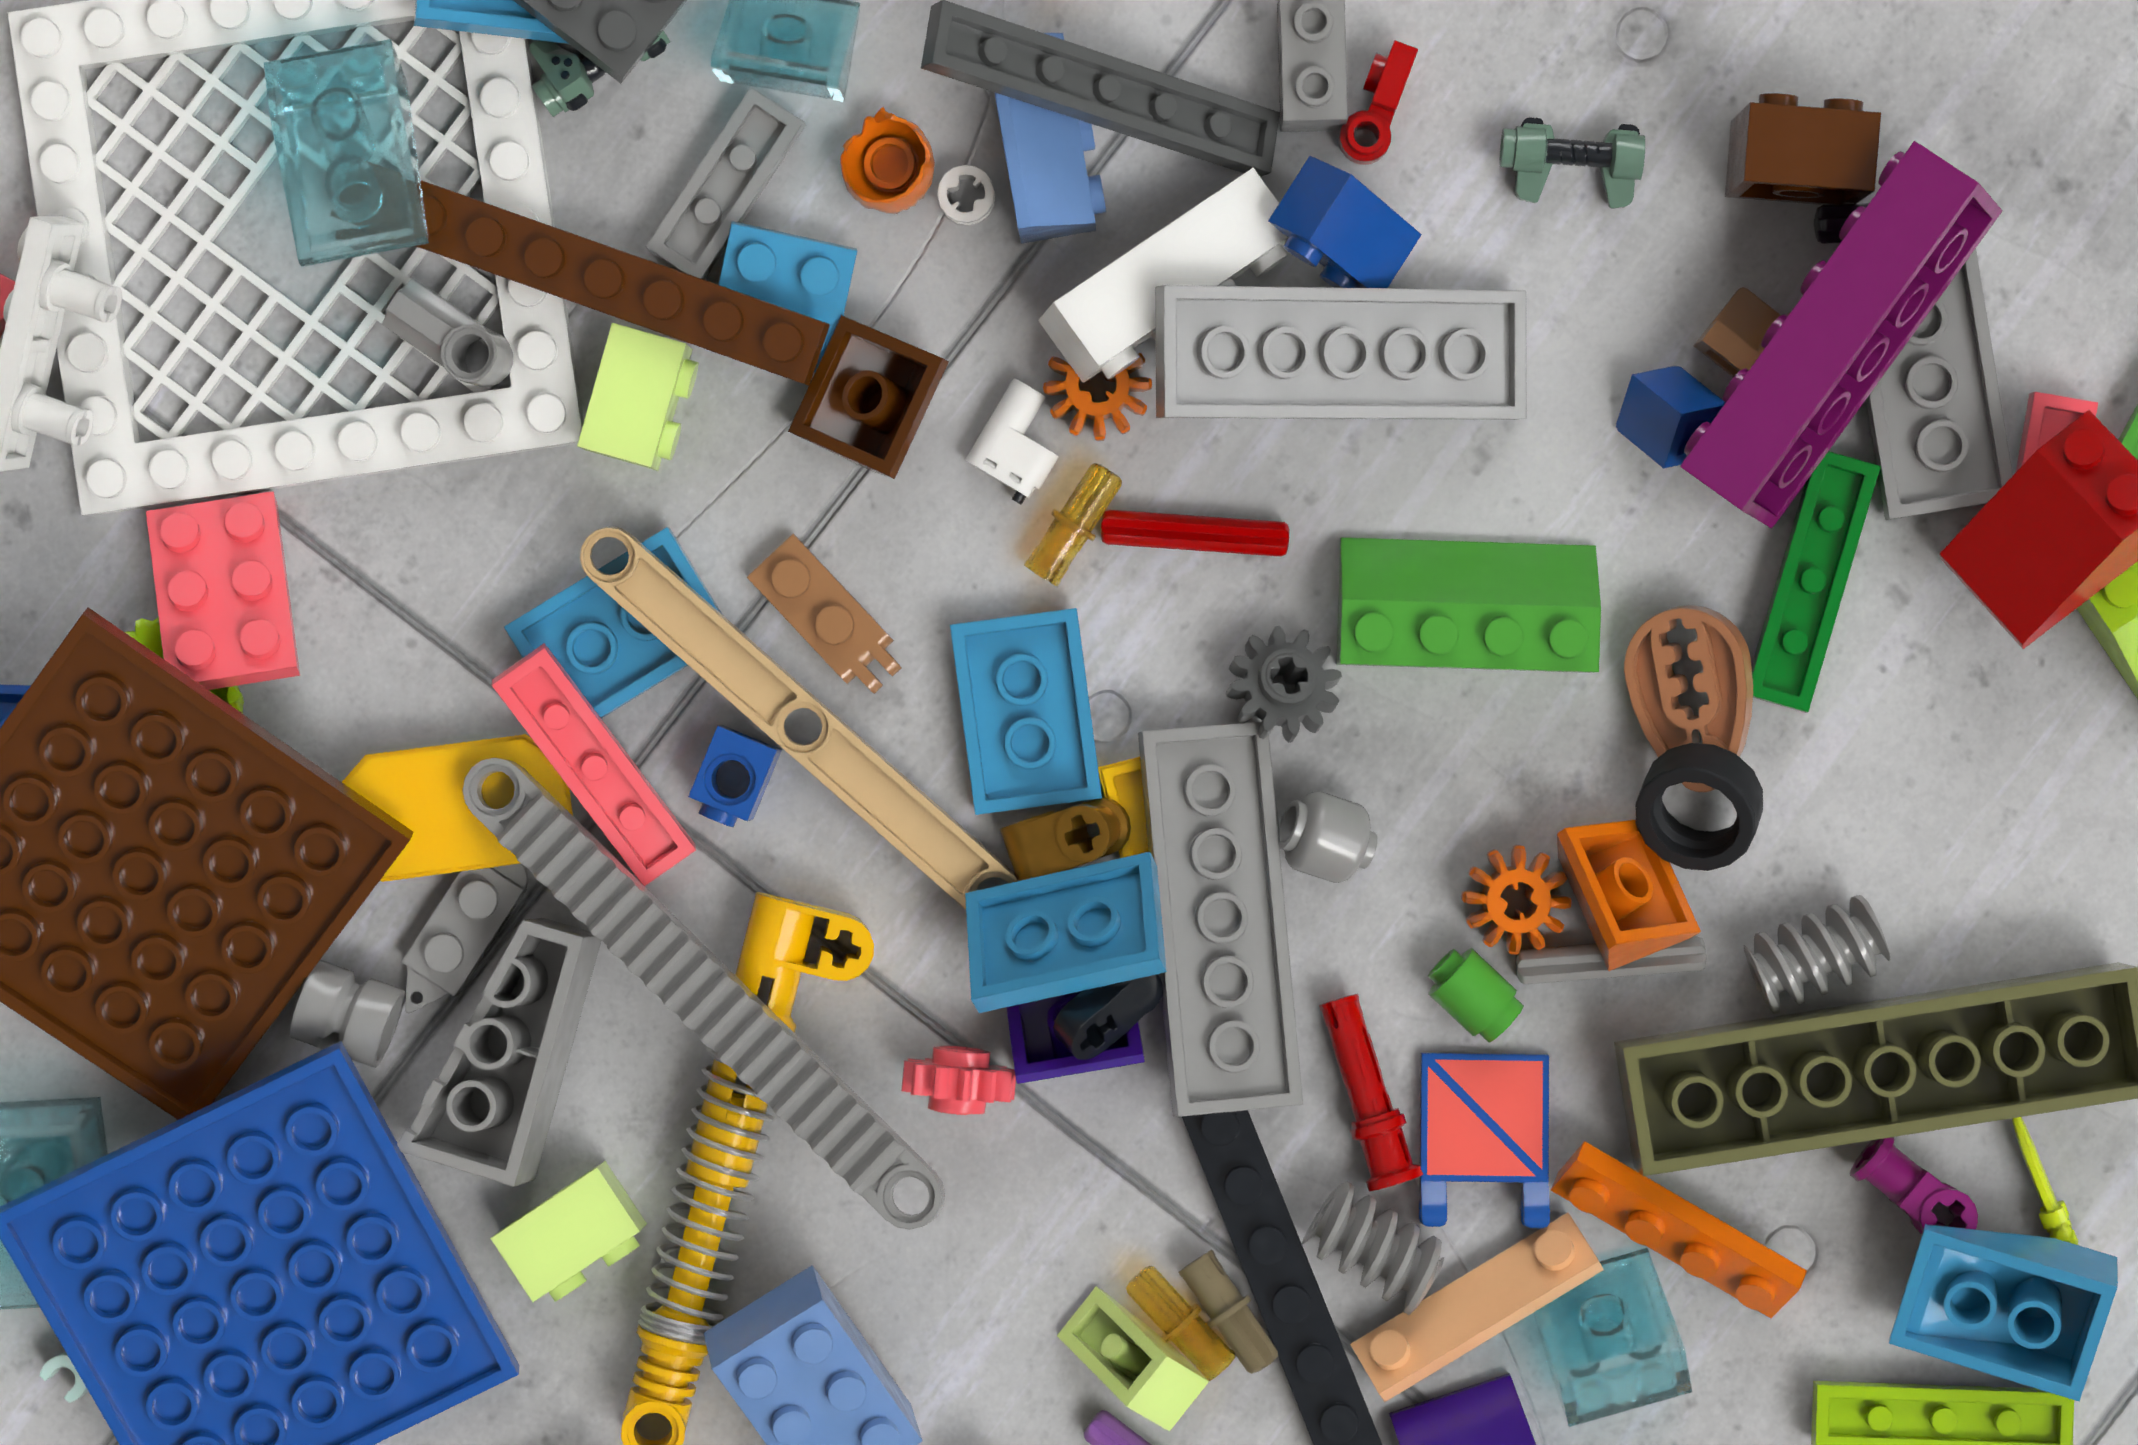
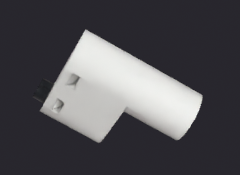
M1013 378L965 458V461L1016 491L1012 500L1022 505L1025 498H1030L1035 488L1040 490L1059 457L1024 436L1046 397L1025 383Z

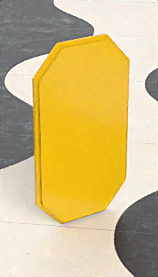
M526 734L368 754L360 760L342 781L349 788L413 831L411 840L380 881L382 882L521 864L516 859V856L498 842L497 837L472 814L465 804L463 795L465 777L470 769L482 760L499 758L514 761L523 767L573 816L570 789L533 739ZM503 772L492 773L488 776L481 790L483 800L493 809L504 808L508 805L515 791L513 781Z

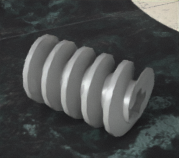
M1862 895L1851 897L1849 902L1850 917L1839 905L1832 904L1827 906L1825 911L1826 926L1813 913L1803 915L1801 921L1802 936L1790 923H1782L1777 930L1778 945L1766 932L1755 934L1754 954L1744 945L1745 956L1755 984L1764 1002L1774 1014L1780 1012L1779 992L1786 990L1794 1001L1800 1005L1804 1003L1803 983L1810 981L1823 996L1828 994L1827 974L1834 972L1847 987L1852 985L1851 965L1858 963L1870 977L1877 975L1876 955L1882 954L1890 961V952L1880 924L1869 902Z
M1346 1181L1339 1185L1325 1200L1308 1228L1301 1245L1313 1236H1318L1320 1242L1317 1258L1320 1260L1325 1259L1336 1249L1342 1251L1338 1269L1342 1274H1345L1358 1262L1364 1265L1360 1285L1365 1288L1378 1277L1385 1278L1382 1299L1385 1301H1389L1398 1292L1404 1290L1407 1292L1404 1313L1410 1315L1424 1299L1442 1268L1444 1257L1439 1260L1442 1241L1435 1236H1431L1417 1246L1420 1227L1413 1222L1406 1224L1395 1233L1398 1213L1390 1208L1373 1219L1377 1200L1367 1195L1352 1206L1355 1187Z

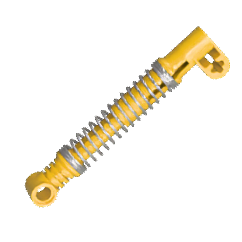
M756 892L735 975L756 996L758 995L762 976L773 978L766 1006L795 1033L796 1024L791 1018V1013L802 972L838 981H848L859 977L868 969L873 959L874 943L868 927L859 918L849 913L785 897ZM815 916L827 919L824 930L826 939L835 940L838 938L840 930L849 931L852 944L859 947L857 954L847 953L843 958V962L838 963L833 961L832 952L829 948L820 946L816 964L804 961ZM711 1048L706 1050L714 1058L713 1064L701 1069L709 1079L708 1084L696 1089L704 1099L703 1104L691 1109L698 1118V1123L686 1129L690 1137L693 1138V1143L681 1149L685 1157L688 1158V1163L676 1169L680 1177L690 1183L678 1184L671 1189L675 1197L684 1203L672 1204L666 1209L670 1217L679 1223L667 1224L661 1228L665 1237L674 1243H665L656 1248L659 1256L667 1262L658 1263L651 1268L654 1276L662 1282L653 1283L646 1290L649 1296L657 1302L644 1305L641 1308L643 1313L639 1315L641 1319L638 1320L639 1324L636 1333L642 1341L640 1350L646 1355L638 1357L636 1365L643 1371H636L634 1373L632 1381L638 1386L630 1388L623 1412L621 1427L623 1445H682L684 1442L692 1407L691 1400L686 1397H693L695 1395L696 1386L690 1382H696L700 1376V1371L694 1366H701L704 1357L708 1355L704 1332L717 1325V1321L724 1318L719 1312L703 1308L705 1298L725 1301L729 1298L724 1292L708 1288L710 1279L714 1278L724 1281L734 1279L732 1274L713 1268L715 1259L719 1258L729 1261L739 1259L737 1254L718 1249L720 1239L725 1238L734 1241L744 1239L740 1233L723 1229L726 1218L739 1221L749 1219L742 1212L728 1209L731 1198L744 1201L754 1199L751 1194L734 1190L733 1188H745L748 1186L749 1181L759 1179L751 1171L754 1161H762L764 1159L761 1154L756 1153L759 1141L769 1140L767 1135L761 1133L764 1121L774 1120L772 1115L766 1113L768 1104L762 1101L749 1085L746 1084L744 1087L735 1084L736 1072L719 1059L717 1053ZM677 1190H694L692 1199L684 1196ZM689 1209L687 1219L679 1216L672 1210ZM684 1229L682 1239L674 1236L667 1230ZM679 1249L677 1259L669 1256L662 1250ZM665 1268L674 1269L672 1279L662 1275L657 1270ZM669 1288L667 1299L657 1295L652 1290ZM659 1413L670 1421L672 1428L664 1438L648 1440L638 1433L635 1425L643 1415Z

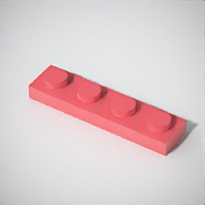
M545 643L492 679V687L644 886L696 851L693 840Z

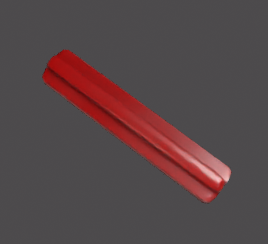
M1107 510L1102 515L1101 540L1108 545L1279 557L1286 555L1289 547V525L1280 521Z

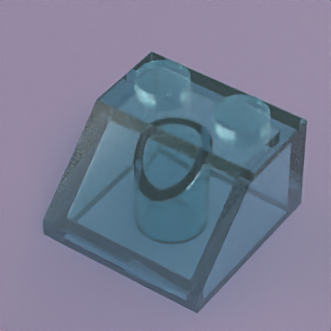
M1648 1248L1599 1261L1604 1269L1603 1271L1533 1313L1550 1373L1569 1427L1692 1392L1685 1347Z

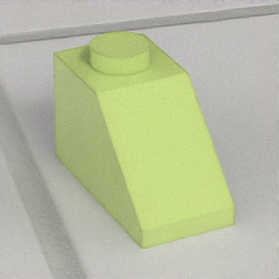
M1097 1286L1057 1335L1126 1407L1169 1432L1209 1383L1174 1346Z

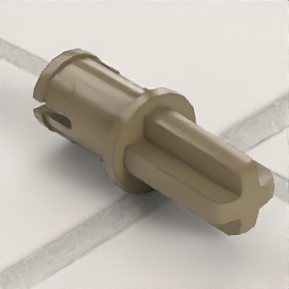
M1212 1249L1178 1272L1209 1316L1210 1320L1207 1322L1209 1328L1217 1326L1247 1372L1251 1374L1259 1372L1274 1362L1278 1357V1350L1247 1306L1251 1298L1249 1295L1242 1297Z

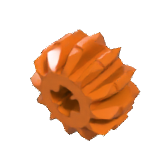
M1138 353L1140 357L1113 378L1108 380L1104 375L1106 381L1116 382V391L1114 394L1106 391L1107 401L1100 403L1092 402L1090 392L1080 391L1081 379L1069 363L1061 358L1051 357L1048 362L1049 367L1054 372L1065 376L1066 381L1051 380L1043 384L1044 393L1052 396L1067 394L1068 397L1050 409L1052 417L1054 419L1062 418L1074 409L1077 414L1070 423L1069 433L1078 436L1082 432L1086 420L1091 419L1094 420L1093 434L1096 441L1105 440V419L1112 418L1117 430L1121 434L1129 432V422L1121 413V410L1125 407L1134 414L1141 416L1147 411V405L1141 400L1130 396L1129 392H1145L1152 389L1151 378H1129L1130 373L1140 369L1145 364L1143 354Z
M1522 845L1513 846L1511 866L1506 867L1502 855L1497 850L1489 851L1487 853L1488 861L1495 872L1489 876L1482 869L1472 866L1468 872L1472 879L1484 885L1483 891L1466 890L1461 893V900L1464 903L1483 905V909L1470 914L1466 918L1467 925L1470 928H1477L1492 921L1482 940L1488 947H1493L1497 944L1504 931H1507L1506 947L1510 954H1519L1521 949V933L1527 934L1530 943L1535 949L1540 950L1544 948L1545 940L1538 930L1542 923L1557 933H1561L1564 929V924L1559 919L1549 915L1550 908L1567 909L1572 904L1571 898L1567 896L1550 894V890L1563 885L1567 881L1565 873L1557 871L1541 878L1540 876L1550 861V856L1543 852L1537 854L1528 869H1525L1526 850ZM1518 882H1523L1528 885L1524 896L1532 902L1530 908L1524 914L1515 909V916L1505 915L1504 912L1507 909L1508 903L1500 897L1502 891L1508 885L1514 890H1518Z

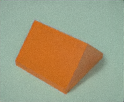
M1636 819L1567 827L1557 833L1558 859L1608 971L1690 939L1701 932L1670 862L1660 858L1645 844L1636 826Z

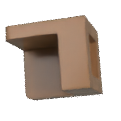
M1742 287L1735 292L1693 346L1734 377L1744 368L1750 370L1765 349L1761 346L1766 331L1781 315L1750 290Z

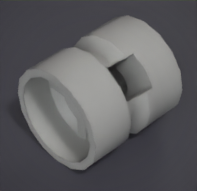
M320 960L309 974L299 996L290 1026V1037L320 1049H325L333 1043L342 1041L352 1060L376 1068L382 1061L395 1033L404 1005L405 990L373 978L362 985L357 984L354 971Z

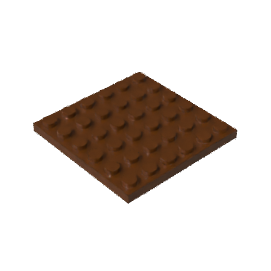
M87 607L0 728V1002L179 1120L214 1102L411 840L413 831Z

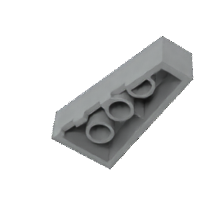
M545 918L522 920L484 988L482 1000L470 1021L463 1025L453 1044L455 1048L437 1079H433L421 1101L423 1105L412 1125L401 1136L397 1145L402 1153L513 1187L536 1179L601 945L600 939L589 931Z

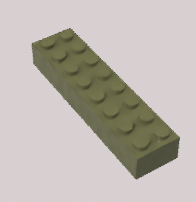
M2117 962L1614 1042L1634 1168L1641 1175L1649 1176L2138 1099V967Z

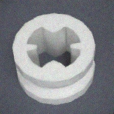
M970 165L954 167L944 174L939 183L937 194L941 210L946 217L958 225L965 226L975 225L986 219L994 208L996 197L993 183L989 176L983 170ZM973 179L975 180L973 182L974 189L982 186L985 190L984 199L974 201L973 211L968 213L959 211V202H955L951 206L948 200L949 192L958 191L960 180Z

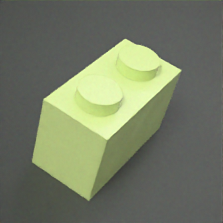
M612 323L577 447L656 471L659 470L662 458L672 460L681 432V423L673 421L679 397L689 399L698 372L699 363L690 360L693 349L683 342Z
M604 1161L498 1231L490 1239L532 1302L548 1292L556 1302L587 1281L581 1270L602 1257L609 1267L639 1247L640 1244L634 1235L639 1233L647 1223L607 1162Z

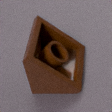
M841 315L788 432L872 472L895 479L949 361Z

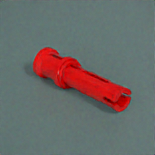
M1358 993L1319 1005L1356 1120L1351 1122V1137L1353 1140L1360 1141L1371 1176L1366 1181L1368 1191L1391 1187L1422 1176L1423 1173L1420 1165L1413 1164L1402 1131V1127L1407 1123L1404 1113L1400 1114L1399 1108L1393 1109L1387 1094L1372 1040L1365 1024Z

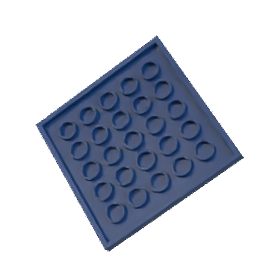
M342 1041L0 1206V1240L119 1445H375L519 1375L520 1365L407 1159L400 1151L396 1139Z

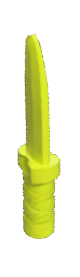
M2022 1117L2012 1118L2020 1150L2043 1205L2040 1208L2041 1213H2039L2043 1228L2050 1234V1238L2078 1245L2075 1231L2071 1228L2072 1224L2068 1217L2069 1212L2065 1202L2056 1200L2034 1142Z

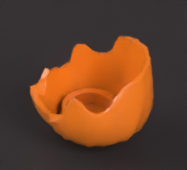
M884 107L880 108L874 117L867 116L864 119L861 134L852 136L843 145L844 150L840 157V165L847 191L866 209L898 214L903 210L916 206L917 202L924 198L932 184L935 160L928 139L916 124L886 112Z

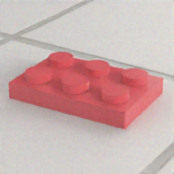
M274 491L146 511L164 660L208 690L300 676L280 519Z

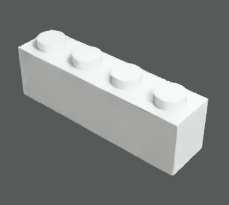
M1252 168L1053 302L1038 321L1083 383L1100 371L1109 380L1140 357L1134 348L1150 337L1156 342L1155 287L1162 285L1237 286L1233 280L1249 269L1258 278L1288 256L1282 248L1288 237L1268 222L1279 202L1256 170Z

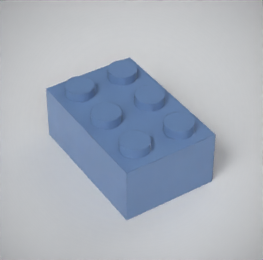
M813 1265L704 1332L711 1369L767 1445H918L923 1442L911 1403Z

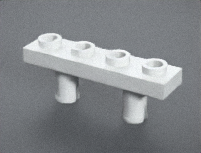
M64 216L30 217L28 227L22 233L18 243L17 254L20 263L14 289L8 295L4 305L3 316L6 325L0 347V472L29 468L37 433L77 446L87 441L93 428L94 417L91 410L46 396V391L65 309L101 322H111L119 312L122 290L120 287L74 272L85 223Z

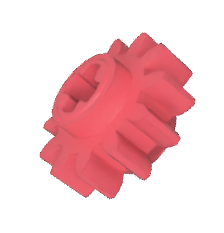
M938 1046L933 1048L932 1058H925V1060L909 1058L908 1061L904 1060L901 1091L911 1092V1095L929 1096L928 1109L936 1112L957 1115L985 1114L986 1102H1011V1100H1014L1016 1086L1015 1069L1001 1065H989L991 1052L983 1049L963 1046Z

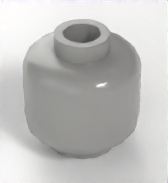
M1322 791L1311 792L1301 801H1292L1283 814L1278 830L1279 848L1285 851V859L1292 869L1333 883L1344 882L1357 871L1358 867L1365 869L1369 866L1376 851L1377 834L1370 831V817L1362 805Z

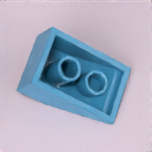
M1925 1224L1889 1337V1344L2080 1402L2118 1288L2117 1257L2056 1238Z

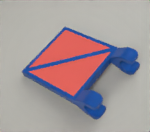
M1421 1053L1420 1167L1423 1173L1420 1176L1419 1221L1421 1224L1427 1227H1441L1446 1224V1181L1522 1183L1520 1221L1522 1225L1529 1228L1548 1227L1550 1223L1549 1055Z

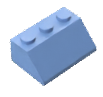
M1045 33L1064 40L1063 33ZM995 93L1021 244L1096 231L1094 214L1106 213V206L1100 174L1088 176L1084 151L1095 150L1092 124Z

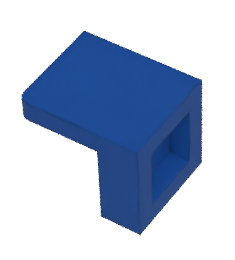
M1679 366L1636 373L1631 376L1617 419L1616 428L1618 432L1663 469L1678 466L1688 456L1684 450L1691 435L1704 422L1711 423L1726 402Z

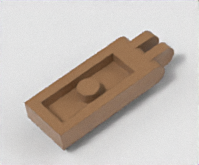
M792 534L747 576L750 582L847 684L857 676L875 694L883 684L867 668V665L876 659L891 676H894L902 668L885 650L894 640L795 534Z

